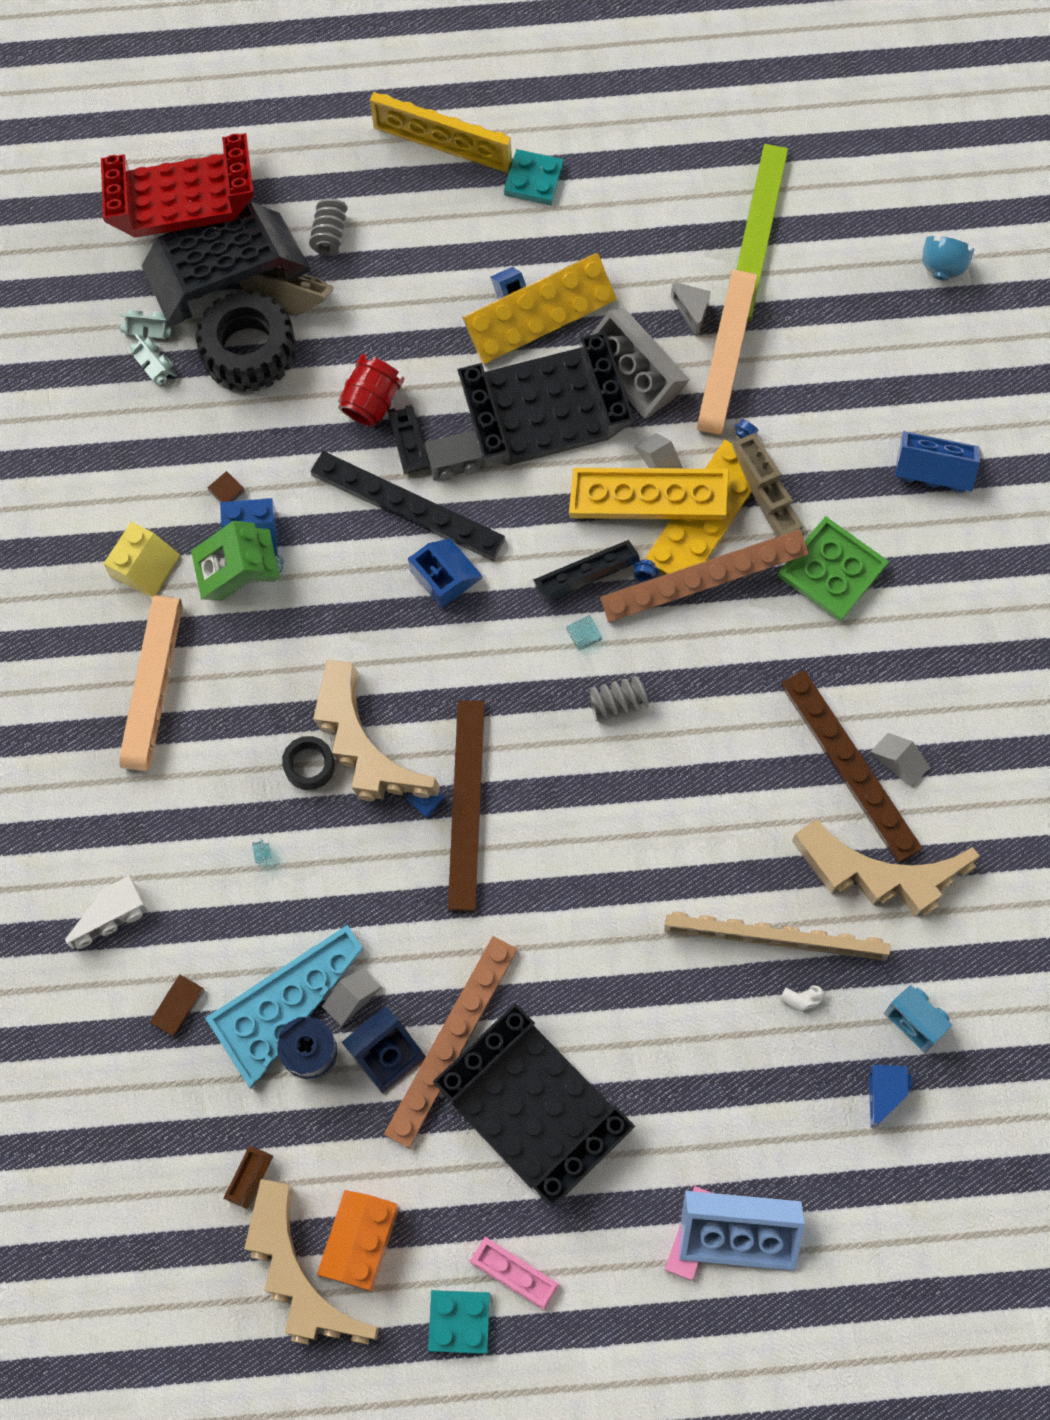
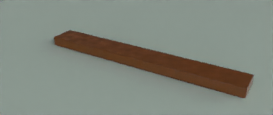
M458 700L448 911L476 912L485 701Z

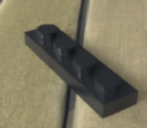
M628 539L535 578L533 581L544 602H547L628 568L636 562H640V557Z

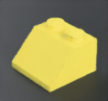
M130 522L103 565L110 577L153 598L161 589L181 555L153 532Z

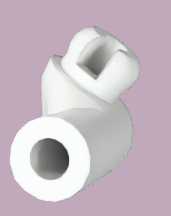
M811 986L809 990L798 994L786 987L780 1000L799 1010H807L817 1006L822 1001L823 991L818 986Z

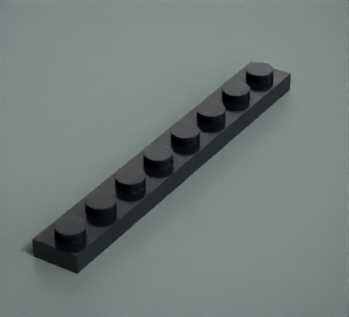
M325 451L321 452L310 471L311 476L440 537L445 539L451 538L455 544L491 561H494L505 541L504 535Z

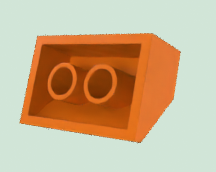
M344 1190L317 1275L373 1293L400 1208L398 1204L368 1194Z

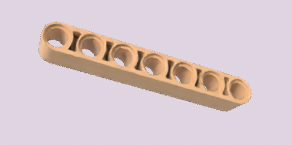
M732 269L698 419V431L718 435L723 433L757 280V274Z
M154 595L152 598L120 752V768L149 771L181 618V598Z

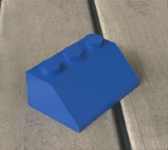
M903 431L896 461L895 476L906 482L917 480L925 482L926 485L931 487H940L942 485L950 487L955 492H972L980 464L979 446Z

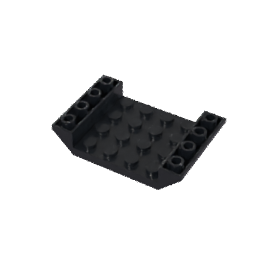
M249 202L234 221L172 231L157 237L141 265L169 326L193 317L187 301L200 298L205 294L223 289L236 282L247 280L252 276L270 271L275 267H281L287 280L298 278L303 274L311 272L307 261L281 214L253 202Z
M605 331L581 337L580 348L486 372L482 363L457 369L484 461L513 465L609 440L634 422Z
M516 1003L432 1081L455 1110L524 1183L552 1209L636 1127L616 1105L612 1107L535 1027V1022Z

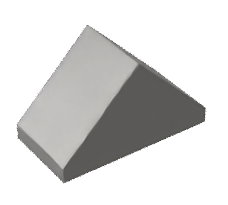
M676 282L672 284L671 299L693 334L697 336L700 334L709 306L711 291Z
M657 433L635 445V449L649 468H682L672 441Z
M887 733L870 752L872 756L910 787H913L930 768L913 741Z
M362 967L339 981L322 1007L343 1027L382 986Z

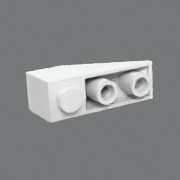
M127 876L101 891L66 937L65 941L72 949L76 947L77 949L84 948L92 943V939L100 935L107 936L118 929L117 926L125 922H135L143 916V913L148 911L132 879Z

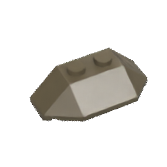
M280 266L252 276L247 280L239 281L243 290H247L248 294H253L254 291L261 292L264 298L269 295L275 299L276 304L280 303L285 308L286 314L296 316L324 302L333 292L334 288L323 280L308 274L287 280Z

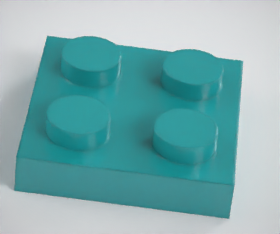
M516 149L504 187V195L552 206L564 159Z
M431 1290L428 1352L487 1354L490 1292Z

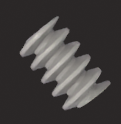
M327 198L317 203L314 214L315 219L309 239V246L315 252L324 256L338 255V247L341 245L340 238L343 236L342 230L345 226L343 221L346 219L345 213L348 210L345 202Z
M637 676L632 677L631 685L627 679H622L621 688L614 681L611 683L610 690L606 684L601 685L600 693L596 687H591L590 704L596 721L599 712H601L605 719L608 718V710H612L614 715L618 716L619 707H622L625 713H628L630 704L633 705L636 711L639 710V702H643L645 707L649 708L645 688Z

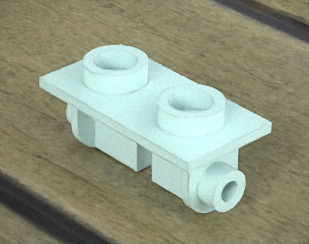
M128 310V314H119V316L125 318V323H121L120 331L125 333L126 336L138 334L144 337L145 327L148 328V337L166 339L172 336V327H168L163 313L153 312L152 316H143L142 311Z
M136 334L135 337L140 342H135L131 345V354L142 367L150 362L144 370L153 382L162 385L167 381L166 377L169 374L176 377L177 374L172 369L173 363L165 355L159 353L158 344L150 337L144 338Z

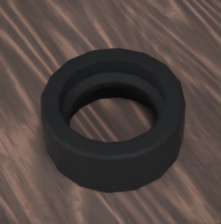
M302 736L293 740L286 747L282 756V767L288 781L295 787L303 790H316L324 786L331 779L335 770V760L329 745L322 739L314 736ZM315 749L324 757L322 771L318 775L309 778L299 776L293 769L294 757L302 750Z

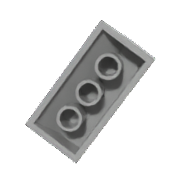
M626 309L609 310L592 334L605 331L627 400L644 419L649 418L674 400L690 381Z

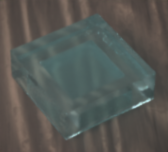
M590 615L566 626V630L578 651L602 640V635Z

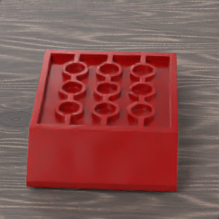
M231 134L222 137L224 154H213L197 159L189 158L180 162L162 163L157 166L139 167L133 170H129L125 154L109 155L101 158L104 222L137 238L234 221L254 196L247 134Z

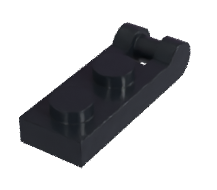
M405 405V408L395 410V408L387 410L403 473L408 474L429 469L413 405ZM408 418V421L399 423L398 421Z

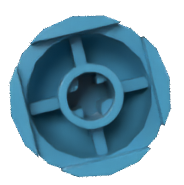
M935 236L926 237L922 253L923 264L928 271L934 273L933 277L935 279L948 281L949 277L960 276L968 269L975 250L974 248L968 250L969 244L943 236L941 241H933Z

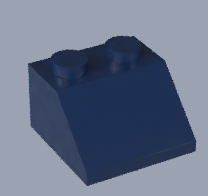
M386 1006L341 1042L382 1094L426 1058L399 1019Z

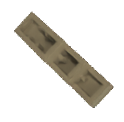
M753 433L733 442L732 446L743 474L776 536L798 529L802 530L803 524L790 506L793 500L779 480L782 474L756 434Z

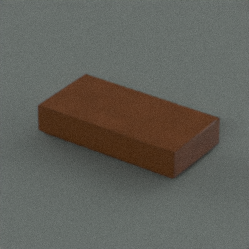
M179 974L149 1023L175 1038L202 995L204 988Z
M249 1146L223 1199L248 1210L259 1188L260 1180L263 1179L274 1156Z

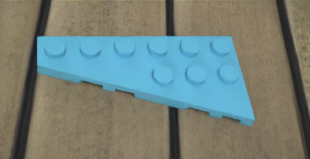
M348 925L205 1017L250 1089L253 1088L278 1057L277 1047L280 1031L288 1022L298 1017L309 1018L363 951V947Z

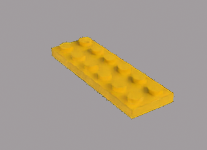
M373 92L370 98L374 129L509 173L512 164L511 137L502 132L484 129L477 124L472 125L463 122L456 117L439 114L432 109L427 110L415 106L411 102L394 99L387 94Z
M594 253L463 316L462 319L482 364H486L616 301L617 298L599 254Z
M725 439L705 469H729L726 520L671 519L645 557V559L655 563L659 573L662 575L708 560L752 493L732 443Z
M573 468L569 516L570 518L726 520L729 469Z

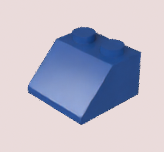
M272 498L220 502L221 529L232 521L255 523L256 528L269 529L276 559L279 558L276 509Z

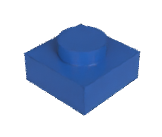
M439 792L438 796L429 795V798H420L411 793L406 800L427 819L445 800V796Z

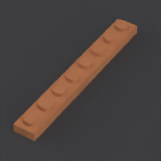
M801 529L600 596V600L607 621L611 622L806 556L809 553Z
M492 936L384 1132V1136L410 1149L440 1094L439 1089L432 1081L462 1054L517 953V948Z

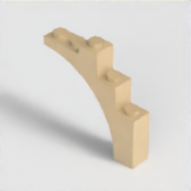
M327 660L313 720L321 731L331 734L336 733L332 754L339 764L346 767H355L356 764L351 788L358 798L364 801H374L375 798L384 799L385 789H387V792L401 795L403 792H410L420 798H429V795L438 796L440 785L435 777L414 773L395 764L380 753L370 742L363 730L357 709V669L352 662Z
M818 819L795 833L792 840L831 894L838 889L840 892L845 891L854 884V879L873 905L879 901L885 904L896 896L894 892L896 891L915 917L922 912L926 916L939 907L937 902L942 896L939 890L943 891L954 883L952 878L961 873L962 876H965L976 868L974 863L979 858V854L972 847L953 858L933 864L913 866L890 864L869 858L850 849L831 835Z
M261 1179L244 1249L251 1252L250 1258L268 1261V1257H272L264 1290L267 1293H271V1299L288 1303L289 1297L293 1298L285 1333L292 1335L291 1341L307 1345L309 1339L317 1340L319 1329H324L322 1335L340 1339L341 1333L352 1335L351 1341L369 1345L370 1339L377 1341L378 1327L354 1320L335 1309L317 1292L308 1280L296 1256L291 1237L289 1210L292 1187L288 1184Z

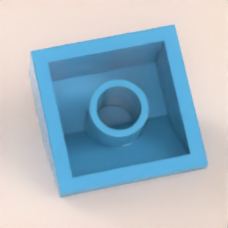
M910 985L891 1002L883 1014L925 1054L950 1029L952 1024L949 1022V1016L942 1009H935L928 1002L929 997L923 990L918 987L915 989Z

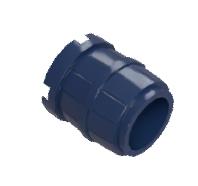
M298 1017L288 1022L280 1031L277 1053L285 1068L295 1077L304 1080H317L326 1076L333 1069L338 1055L337 1043L329 1027L320 1019ZM304 1040L307 1042L312 1040L314 1042L311 1046L312 1051L309 1053L306 1051L301 1053L299 1051L302 1047L300 1043Z

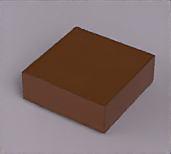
M227 471L207 487L209 492L219 502L234 501L245 492L244 487Z

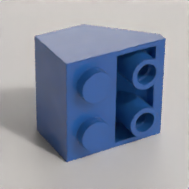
M451 538L428 543L408 558L410 572L441 608L483 578L482 574Z

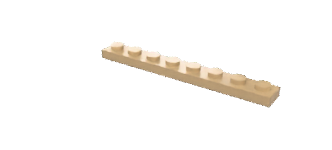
M672 912V915L666 914L664 932L884 961L890 955V943H883V939L876 937L859 940L855 939V936L851 934H839L837 937L829 936L826 931L811 930V933L799 932V928L792 926L776 929L772 928V925L768 923H755V926L745 925L744 921L738 919H728L727 922L716 921L715 917L702 915L700 918L688 917L689 915L684 912Z

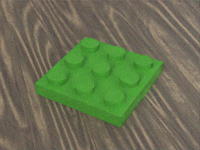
M825 516L805 540L809 554L786 562L778 572L777 577L841 622L888 566L889 561Z

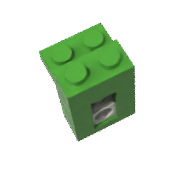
M232 521L191 550L201 599L223 601L252 580L274 582L280 578L270 530L256 528L255 523Z

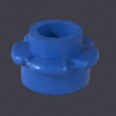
M741 419L738 425H734L737 429L735 434L741 439L753 433L757 434L759 431L756 426L745 419Z
M643 559L640 562H636L633 566L635 569L634 577L640 582L653 579L659 573V569L651 560Z

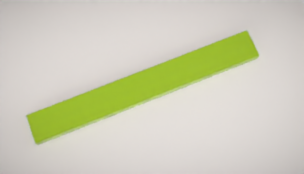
M764 144L736 269L757 274L748 316L749 322H751L788 152V148Z

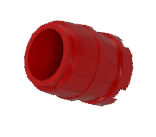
M362 354L355 363L356 368L345 382V387L338 400V408L352 420L365 426L374 427L375 424H379L386 411L390 409L396 391L400 390L405 378L402 376L399 379L397 377L399 371L388 363L373 357L372 361L366 360L367 355Z

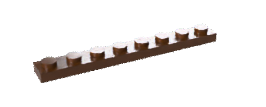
M803 670L781 683L782 689L896 862L899 864L920 852L923 847L806 671Z

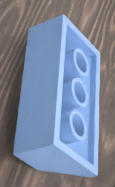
M685 1191L681 1215L679 1260L796 1270L805 1226L801 1201Z

